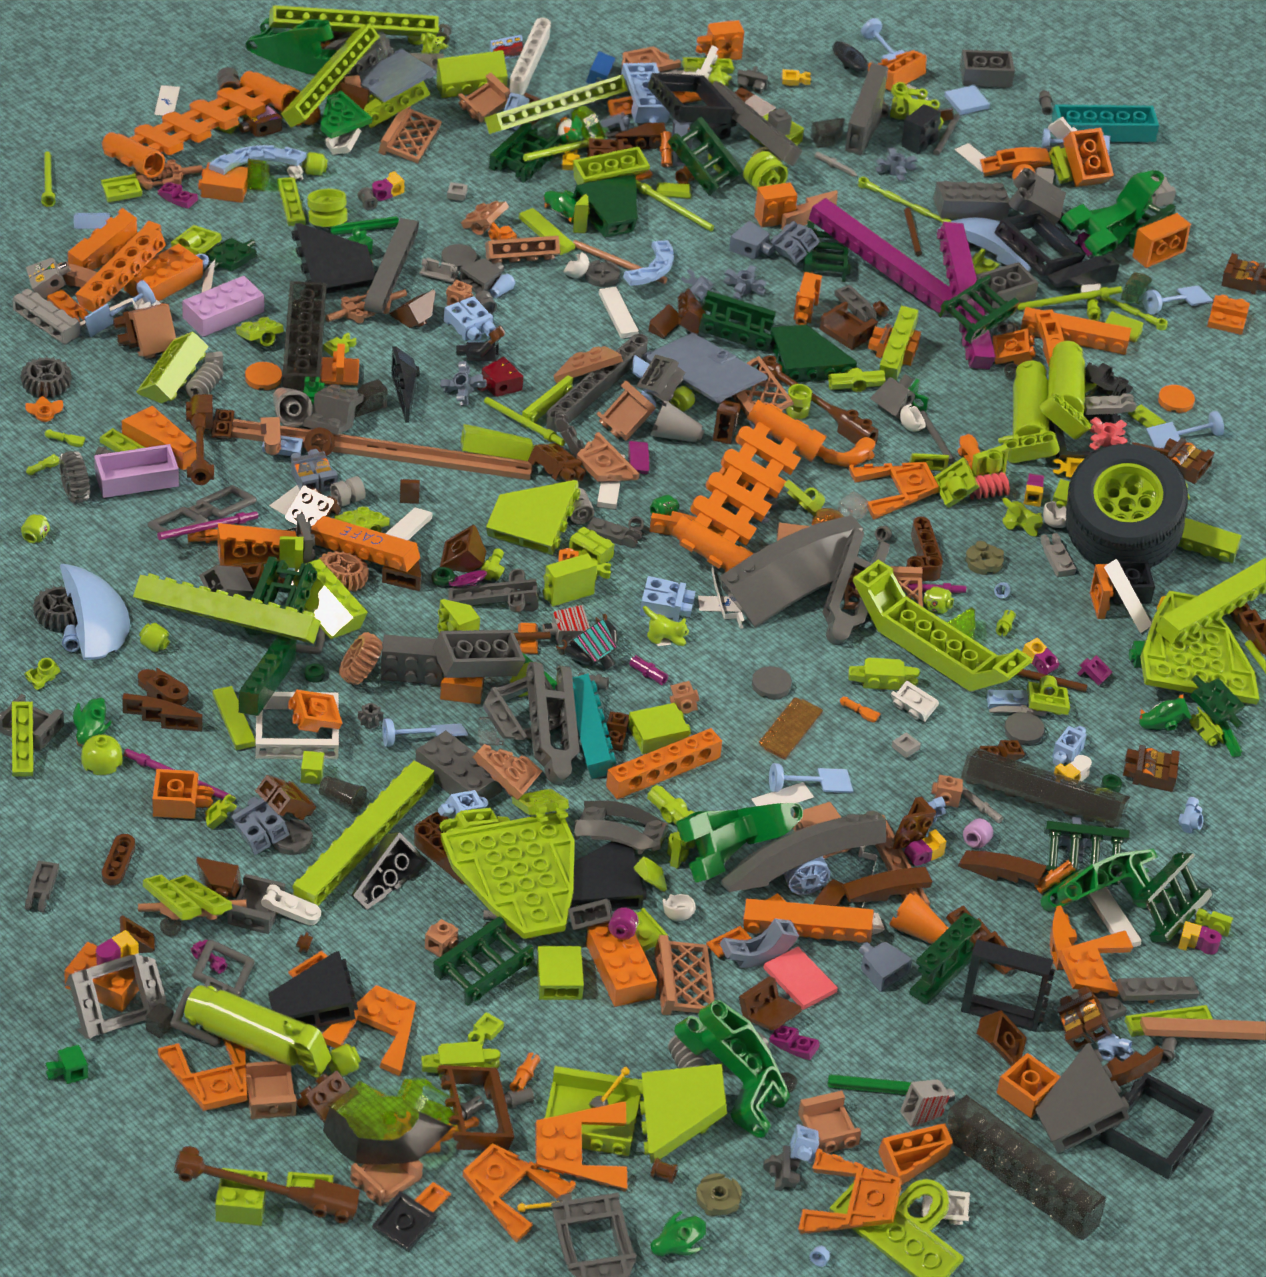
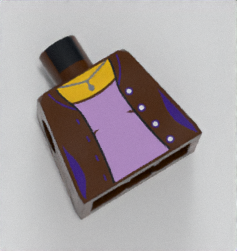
M267 104L265 105V113L254 118L243 115V122L238 124V128L241 133L250 131L255 137H261L281 132L282 117Z

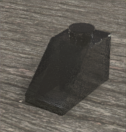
M844 118L812 122L810 136L817 148L834 146L843 134Z
M379 379L362 384L357 390L359 394L364 395L362 403L356 405L354 418L387 407L388 389Z

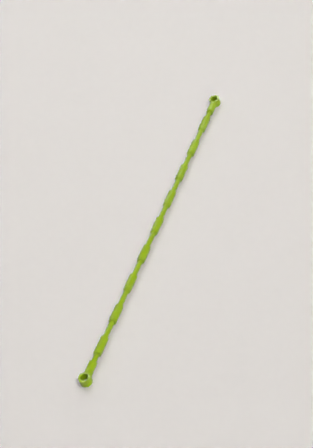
M860 177L858 180V187L862 189L868 188L876 193L879 192L884 197L909 206L912 210L926 217L930 216L942 222V224L943 222H951V220L940 218V216L931 213L930 210L918 204H912L902 199L899 195L881 189L879 186L869 182L867 177ZM1082 285L1074 286L1082 289ZM1110 296L1106 298L1100 297L1101 300L1111 302L1128 313L1144 318L1145 321L1156 325L1158 330H1166L1168 321L1164 318L1158 319L1149 314L1146 315L1140 312L1139 309L1126 303L1123 304L1110 298Z

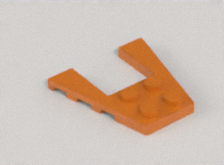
M926 462L902 463V466L884 463V466L873 467V464H864V467H854V464L849 465V472L855 483L891 475L900 495L868 501L867 508L873 520L939 492V486Z
M1126 930L1063 948L1058 953V957L1073 989L1079 990L1087 986L1093 993L1103 991L1108 992L1109 996L1117 997L1120 993L1116 982H1112L1100 953H1128L1133 949V945ZM1148 1000V1003L1151 1004L1155 1002V1000Z
M376 985L357 1002L358 1010L354 1011L355 1020L332 1024L322 1033L326 1045L333 1048L342 1046L356 1021H361L395 1036L380 1063V1068L400 1076L416 1002Z
M222 1038L232 1064L192 1074L179 1043L158 1048L160 1059L203 1111L247 1101L245 1047Z
M626 1102L536 1120V1167L561 1174L574 1175L582 1180H592L599 1182L598 1184L620 1188L622 1191L627 1190V1166L582 1165L581 1125L625 1126Z
M492 1143L463 1170L462 1176L512 1239L518 1243L532 1229L533 1224L503 1202L501 1198L524 1176H528L556 1199L560 1195L571 1193L575 1189L576 1182L572 1180L568 1182L561 1179L559 1174L553 1171L546 1172L536 1167L535 1163L531 1161L527 1163L519 1159L518 1155Z
M817 1149L812 1168L814 1173L855 1177L847 1214L803 1209L798 1228L800 1234L893 1223L902 1184L900 1178L876 1169H868L863 1167V1164L852 1163L844 1160L841 1156L830 1155L821 1149Z

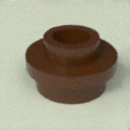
M880 300L873 303L877 316L886 317L889 311L886 304Z
M306 932L304 936L300 934L296 947L299 948V953L308 952L313 939L312 936H309V933Z

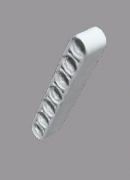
M546 18L536 20L511 74V93L519 95L525 93L548 42L550 20Z

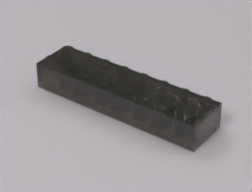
M290 281L282 387L304 392L306 377H310V382H315L316 377H320L321 383L327 283Z
M973 748L967 754L961 778L966 779L965 782L977 785L979 783L985 785V788L991 791L998 789L1004 791V794L1010 797H1016L1017 795L1023 797L1024 801L1029 803L1039 802L1048 809L1055 810V808H1058L1070 816H1075V814L1083 816V819L1089 822H1095L1096 820L1102 822V825L1108 828L1119 827L1124 820L1130 796L977 748Z
M967 1094L949 1108L946 1122L947 1130L953 1145L963 1151L966 1156L971 1157L985 1170L990 1171L1001 1182L1006 1183L1017 1194L1026 1198L1037 1209L1042 1210L1053 1221L1062 1225L1080 1240L1086 1239L1099 1227L1106 1202L1105 1196Z

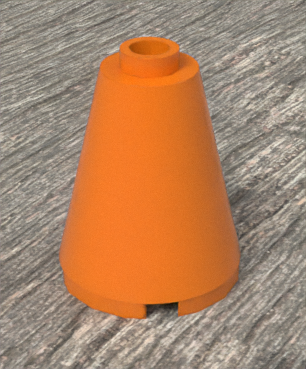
M912 891V894L910 893L897 910V917H893L889 923L890 927L931 944L948 929L944 922L915 891Z

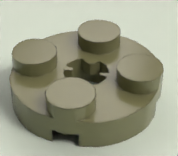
M977 541L976 545L968 548L965 562L968 563V568L977 574L987 575V572L995 574L1003 567L1004 551L984 541Z
M714 1173L705 1176L697 1186L696 1200L699 1206L704 1209L706 1215H727L739 1209L742 1189L735 1179L732 1178L730 1180L725 1178V1174ZM715 1192H720V1194L724 1195L722 1197L715 1196Z

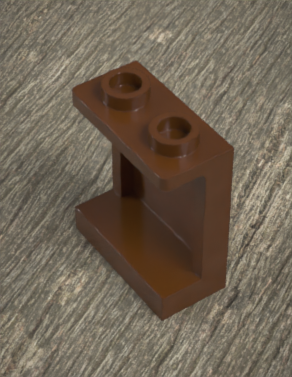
M845 301L822 315L820 330L850 350H853L872 337L878 321L872 318L864 322L848 312V303Z

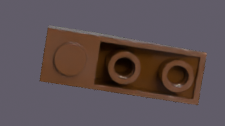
M646 123L616 134L615 141L622 139L623 145H632V148L660 149L661 133L666 131L665 124Z
M688 288L677 299L679 325L692 333L698 334L701 317L706 312L702 310V306Z

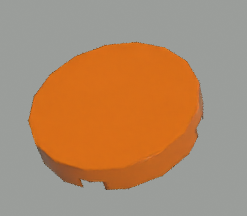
M257 362L251 364L245 371V381L254 389L264 388V390H271L281 383L282 370L273 363Z
M1168 385L1160 390L1158 402L1167 411L1175 410L1176 413H1183L1192 409L1195 396L1186 387Z

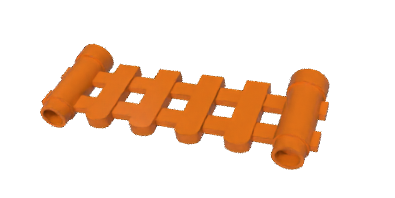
M247 71L240 79L241 88L237 90L230 87L223 88L217 91V99L210 102L196 100L190 103V111L184 114L177 112L167 113L162 116L163 123L155 127L148 124L140 125L134 129L135 135L130 138L119 133H108L102 141L104 154L121 161V163L129 167L135 168L139 173L147 177L153 178L158 176L165 166V157L161 152L169 156L184 149L183 142L191 139L199 143L210 138L211 130L216 127L227 130L238 125V117L242 115L254 118L265 113V105L267 104L283 112L300 91L261 73ZM226 106L231 107V109L224 110L222 108ZM200 118L204 120L200 123L195 122V120ZM171 131L177 132V133H175V134H173V135L167 134V133H169V132H171Z
M757 400L747 417V420L755 424V428L743 426L736 436V442L742 446L741 450L737 452L734 449H728L721 459V465L728 469L726 473L722 475L718 472H713L706 482V489L712 492L711 496L708 499L700 495L694 499L690 511L697 518L690 520L682 515L671 533V536L680 540V546L690 552L698 553L708 559L707 562L717 568H723L725 572L754 554L741 545L740 547L735 545V543L739 541L746 546L757 529L749 524L750 519L754 517L762 522L772 505L765 501L764 497L768 493L777 498L786 483V480L778 476L781 470L791 475L801 459L793 454V451L796 450L800 456L812 462L827 437L815 429L808 428L809 426L800 420H795L783 413V410L771 403L766 405L760 400ZM767 434L782 442L781 445L766 437ZM755 454L769 462L766 469L751 460ZM740 477L754 485L751 492L737 484ZM724 501L739 508L738 513L734 515L721 507ZM711 524L724 532V535L720 536L710 530L708 526Z

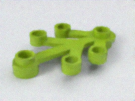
M897 82L891 88L892 95L896 97L897 107L894 114L897 117L904 116L903 99L908 103V116L924 104L935 110H938L940 106L938 100H925L928 95L926 89H910L902 82ZM910 95L917 96L918 99H913ZM941 117V123L938 130H940L943 125V119Z

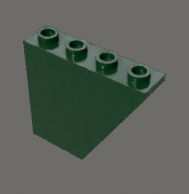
M635 174L576 185L573 197L578 202L584 194H587L589 203L588 218L604 238L634 232L638 218Z
M807 325L771 327L772 341L770 345L776 361L783 367L782 373L796 382L828 380L830 374L848 373L849 370L857 368L856 360Z

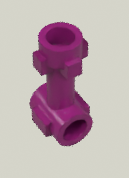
M207 939L195 943L191 948V953L196 959L200 958L208 941ZM211 952L208 962L211 963L209 968L220 974L227 968L226 960L223 957H216Z

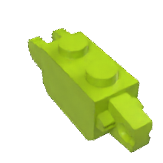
M867 658L864 661V666H849L848 679L850 681L863 683V688L899 690L906 681L917 686L919 681L917 677L920 675L918 668L904 666V662L900 659Z
M491 808L462 810L456 814L455 818L442 821L439 827L442 831L451 832L510 821V819L506 816H496Z
M477 1041L444 1043L438 1047L436 1054L421 1056L422 1072L438 1073L437 1067L440 1065L492 1067L499 1069L501 1053L494 1048L483 1049L482 1044Z

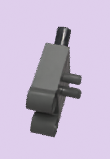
M1024 168L1013 181L1018 190L1009 200L1011 208L1023 214L1040 210L1054 224L1058 222L1068 234H1072L1073 232L1061 222V218L1064 215L1062 209L1066 192L1036 175L1031 169Z

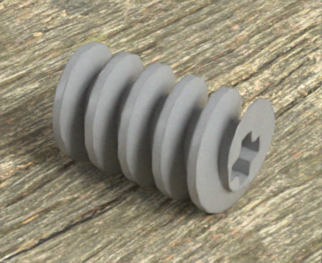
M204 363L186 385V392L189 397L192 398L197 394H209L223 377L221 368L214 363Z
M676 1035L669 1041L668 1050L675 1060L678 1069L706 1066L703 1055H695Z

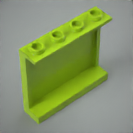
M555 1066L545 1118L591 1109L589 1106L591 1100L596 1096H604L619 1076ZM624 1077L607 1098L608 1105L626 1102L625 1126L581 1125L583 1149L616 1155H630L641 1097L639 1095L638 1081L642 1080Z

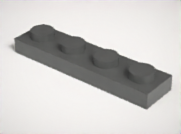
M1192 977L1119 978L1116 982L1123 1001L1196 999L1200 994Z

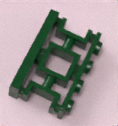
M524 123L489 155V169L495 171L498 168L501 171L504 167L516 171L515 177H521V182L525 183L538 170H541L543 165L549 162L554 155L525 161L523 159L524 154L521 152L525 150L532 153L562 146L561 136L557 135L555 137L552 135L548 139L537 135L536 128L532 130L531 123Z
M707 290L701 308L710 312V315L703 313L698 331L766 352L772 341V335L765 333L764 329L771 330L776 311ZM729 318L743 322L744 326L730 322Z
M269 556L252 598L263 601L262 604L268 605L269 602H275L278 592L289 593L285 606L280 605V608L286 609V606L297 609L299 613H303L305 603L310 597L313 583L317 580L316 569L311 563H302L299 571L287 570L289 566L284 560L278 561L276 557ZM279 576L280 578H285L283 584L277 583ZM293 580L299 581L298 586L292 585ZM243 627L249 635L256 636V634H262V631Z
M963 913L916 959V964L920 966L918 972L922 973V976L910 988L909 995L927 1005L971 962L974 943L970 941V938L981 927L982 923L967 913Z

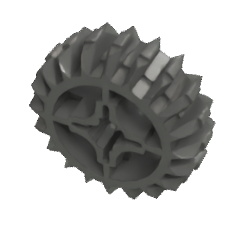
M47 356L45 358L39 357L37 360L32 359L31 362H26V366H23L21 383L26 392L31 393V396L37 395L38 398L41 396H45V398L51 396L54 398L55 395L61 396V392L65 393L70 388L72 380L71 370L66 362H62L61 359L55 360L54 357L47 358Z
M68 451L61 454L59 458L60 476L68 500L72 503L88 500L90 496L89 478L81 454L78 451Z
M53 585L52 589L45 588V591H40L39 595L35 597L33 604L34 616L38 624H42L44 628L50 627L51 631L53 629L60 631L68 625L76 626L78 624L72 597H67L66 589L62 585L60 587Z

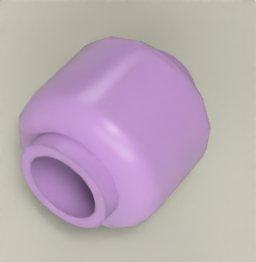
M979 818L971 821L965 827L963 838L971 848L979 849L991 841L994 831L988 821Z

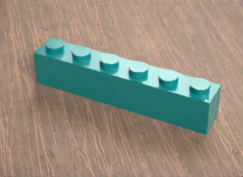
M589 673L573 677L572 681L577 728L590 777L594 779L607 775L608 769L613 768V764H617L614 752L609 751L613 747L610 737L606 738L605 736L609 735L606 723L602 724L605 717L602 708L598 709L602 705L599 695L594 694L598 692L595 680L591 681Z

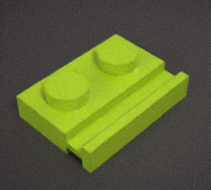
M136 174L101 180V186L103 187L107 202L142 196V190Z
M644 908L640 912L635 911L639 918L635 934L644 952L655 947L659 935L668 936V934Z

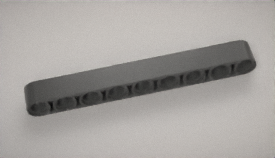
M714 81L713 86L735 108L732 118L781 160L794 166L803 151L728 87L718 81Z
M400 218L366 296L364 311L384 313L417 236L419 221Z
M643 334L633 335L616 350V352L621 354L623 362L592 371L547 411V430L551 429L554 432H559L555 424V413L562 410L568 415L567 422H572L632 369L633 356L635 355L642 359L643 354L647 352V336Z

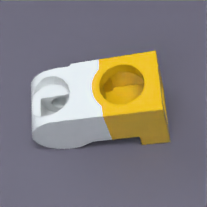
M1078 755L1073 762L1066 766L1060 763L1055 766L1053 780L1068 791L1089 776L1091 759L1084 755Z

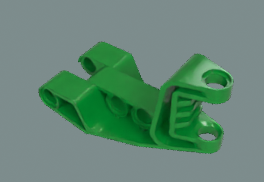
M266 18L260 24L262 33L251 36L245 43L247 50L279 66L305 74L318 73L337 52L334 49H322L320 41L334 38L328 20H306L295 28L286 31V28H266L265 24L269 25V18ZM251 41H253L257 45V47L252 46Z
M1158 170L1137 173L1125 185L1116 199V204L1095 210H1089L1084 204H1080L1066 212L1062 216L1061 222L1071 232L1084 229L1090 235L1084 243L1085 247L1094 257L1114 251L1150 207L1152 195L1161 186L1164 175ZM1152 177L1158 178L1159 181L1153 180Z
M775 803L737 810L696 811L676 821L681 840H684V842L694 840L699 856L695 858L696 860L689 864L694 882L705 881L725 872L724 863L746 842L747 844H754L787 834L802 819L803 809L798 803ZM791 808L795 811L794 818L791 816Z
M1154 848L1117 853L1095 864H1091L1068 876L1044 894L1040 901L1041 906L1045 911L1052 912L1056 910L1057 906L1063 907L1117 881H1121L1133 899L1138 894V891L1152 880V876L1148 877L1147 872H1149L1148 868H1144L1143 864L1158 858ZM1111 868L1115 871V876L1111 874ZM1172 887L1165 889L1169 899L1175 896ZM1159 895L1153 899L1155 905L1162 903ZM1051 896L1055 899L1056 905L1051 902ZM1136 903L1139 908L1148 909L1146 903Z
M714 1000L699 1011V1019L695 1016H688L677 1023L674 1028L675 1035L695 1055L711 1051L742 1081L743 1086L731 1111V1118L737 1125L752 1135L763 1138L771 1127L770 1122L761 1111L764 1104L769 1102L777 1108H783L790 1099V1093L770 1050L751 1022L722 1001Z

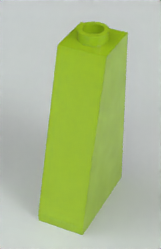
M463 424L460 443L462 451L528 461L535 446L532 445V439Z

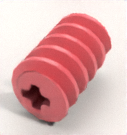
M1003 472L991 475L986 474L984 476L979 475L975 479L980 488L969 494L972 500L974 495H976L977 499H981L982 494L984 498H988L989 493L991 497H995L996 492L998 496H1002L1003 491L1005 495H1009L1010 486L1008 478Z

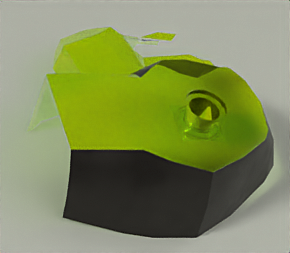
M415 1077L404 1079L397 1096H389L382 1090L359 1081L330 1107L323 1132L334 1147L353 1162L382 1165L418 1161L451 1128L454 1127L457 1132L458 1127L449 1123V1117L455 1116L452 1109L429 1100L423 1094V1086H425L426 1090L451 1098L450 1095L432 1086V1083L426 1078Z

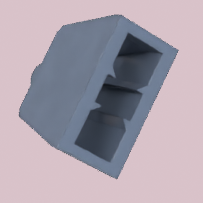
M748 221L730 236L729 251L756 259L762 253L770 256L774 251V246L769 244L770 235L768 232Z
M866 942L859 949V952L863 955L861 969L880 992L910 973L912 958L887 942H882L876 947Z

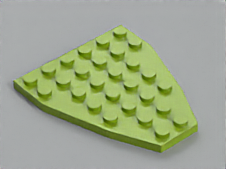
M1169 591L1152 619L1140 656L1144 685L1192 693L1198 689L1196 684L1191 681L1195 675H1198L1206 683L1219 678L1241 702L1257 705L1259 693L1255 672L1222 618L1218 621L1214 620L1208 627H1202L1196 634H1190L1185 640L1178 641L1173 645L1156 631L1163 615L1197 597V595Z
M556 812L545 814L548 816V821L538 822L536 816L441 833V841L452 870L497 917L501 916L505 920V924L523 939L565 931L569 916L568 909H570L573 897L575 843L565 818L560 819L557 817Z

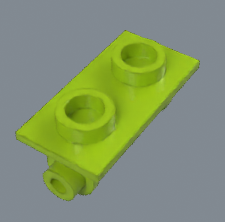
M1197 707L1198 714L1191 715L1192 719H1189V724L1197 733L1204 729L1199 735L1207 745L1215 746L1218 740L1224 744L1222 729L1218 724L1214 725L1206 712Z

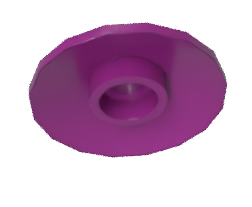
M474 571L460 575L455 578L454 582H449V584L455 587L474 586L487 575V571Z

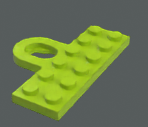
M918 1180L912 1183L899 1196L893 1223L851 1228L913 1277H949L964 1261V1257L931 1232L944 1218L949 1209V1197L946 1189L934 1180ZM854 1182L830 1206V1212L847 1214ZM924 1195L930 1196L933 1201L926 1216L914 1218L908 1213L909 1206L916 1199H920Z

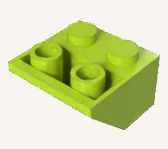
M446 599L440 600V607L438 609L439 623L437 624L439 633L440 631H472L480 629V617L471 605Z
M222 1168L265 1181L268 1179V1172ZM220 1178L215 1204V1222L262 1226L266 1190Z

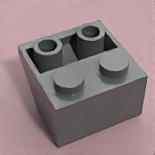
M215 565L199 575L203 585L210 588L211 592L221 590L227 592L228 596L233 597L234 594L246 597L245 599L254 594L241 567Z

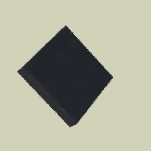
M399 1191L373 1223L372 1229L409 1253L437 1219V1216Z

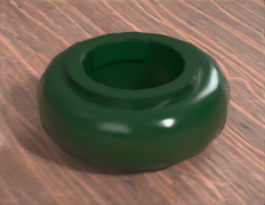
M439 567L432 572L431 579L434 584L447 587L450 586L449 582L455 581V573L447 567Z

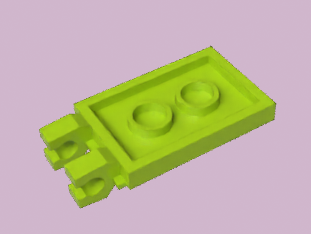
M551 788L524 793L518 800L511 796L512 804L528 815H536L538 822L548 821V816L545 813L556 811L557 817L560 819L568 817V813L565 812V809L569 808L568 799Z

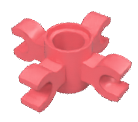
M1096 417L1090 420L1093 426H1091L1089 431L1097 433L1091 437V440L1094 442L1089 444V447L1093 450H1097L1100 446L1108 447L1127 443L1126 438L1119 437L1125 434L1122 428L1127 426L1124 421L1119 420L1116 424H1102L1100 419Z

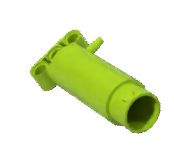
M1062 341L1053 348L1052 357L1049 362L1048 397L1040 404V409L1046 417L1071 438L1078 440L1091 429V424L1083 416L1086 364L1083 358V349L1077 343Z
M1034 360L1025 361L1016 369V378L1013 382V435L1003 436L998 439L999 444L1003 443V445L1005 444L1009 448L1007 460L1010 463L1050 457L1058 454L1060 451L1056 435L1050 431V419L1040 409V404L1048 397L1047 370L1043 364Z
M198 985L187 999L184 1011L185 1018L191 1025H201L206 1032L288 1066L299 1064L309 1075L316 1078L321 1076L331 1060L323 1034L312 1025L302 1023L227 991H217L213 986Z

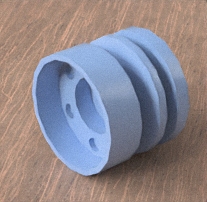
M823 856L783 873L790 890L799 895L810 894L820 890L830 879V870Z

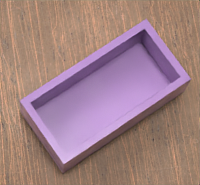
M242 276L182 300L183 318L204 337L263 313L264 294L245 276Z
M170 444L94 455L95 475L103 498L179 486V469Z

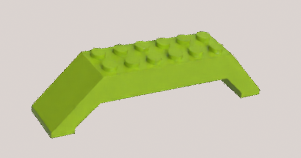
M879 559L853 578V582L878 632L968 691L1007 682L1032 662L1030 656L1017 648L1011 653L996 655L905 596L893 574V568Z

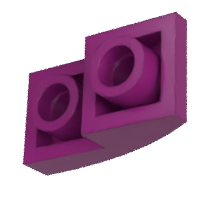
M172 182L165 183L157 191L167 201L187 209L198 201L197 194L183 191L182 185Z
M629 441V463L639 474H648L649 472L648 443Z
M784 1025L776 1029L769 1038V1041L778 1048L807 1060H811L820 1047L818 1039L800 1036L797 1028Z

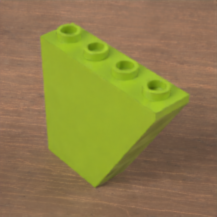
M424 81L386 102L371 94L364 108V111L373 118L372 124H369L370 128L431 95Z
M572 480L500 494L486 526L487 536L553 555L555 549H558L560 546L561 533L566 531L568 516L571 517L573 514L574 501L579 499L581 489L578 487V481Z
M722 1064L641 1073L642 1081H638L639 1095H644V1101H640L641 1115L646 1116V1121H642L643 1135L648 1137V1141L644 1142L645 1155L650 1156V1163H654L656 1158L662 1159L727 1115Z

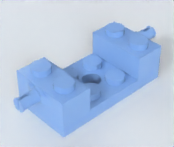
M623 63L621 75L623 74L627 89L630 90L633 99L631 113L635 123L668 122L669 111L647 88L651 74L659 73L656 63Z

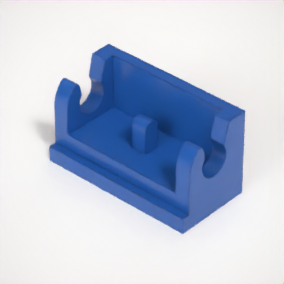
M598 51L586 83L600 82L597 80L598 77L606 80L615 57Z

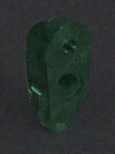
M1132 273L1122 292L1121 300L1139 305L1143 301L1145 292L1149 290L1152 279L1142 273Z

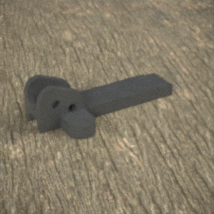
M514 569L509 574V582L449 588L448 600L467 605L508 601L509 609L512 612H520L522 610L535 611L539 607V589L536 579L526 580L524 570Z

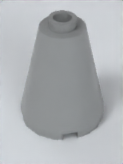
M281 387L273 393L276 417H280L282 424L288 427L301 426L304 424V419L311 416L312 403L304 392Z
M663 401L651 435L696 443L697 439H702L705 430L702 429V424L671 403Z

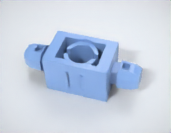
M1067 727L1055 743L1052 756L1053 764L1059 765L1061 763L1063 765L1067 763L1068 765L1074 761L1075 757L1084 748L1087 735L1085 727Z
M475 790L451 794L446 802L438 808V812L441 816H448L450 819H453L462 810L486 808L488 801L484 797H479Z
M797 1124L790 1141V1157L808 1161V1163L812 1164L819 1145L818 1131Z

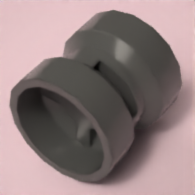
M484 290L475 295V298L489 314H493L496 311L497 305L490 292Z

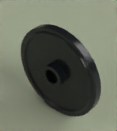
M836 41L833 44L832 50L841 61L844 69L852 68L860 72L866 71L868 61L861 52L842 41Z

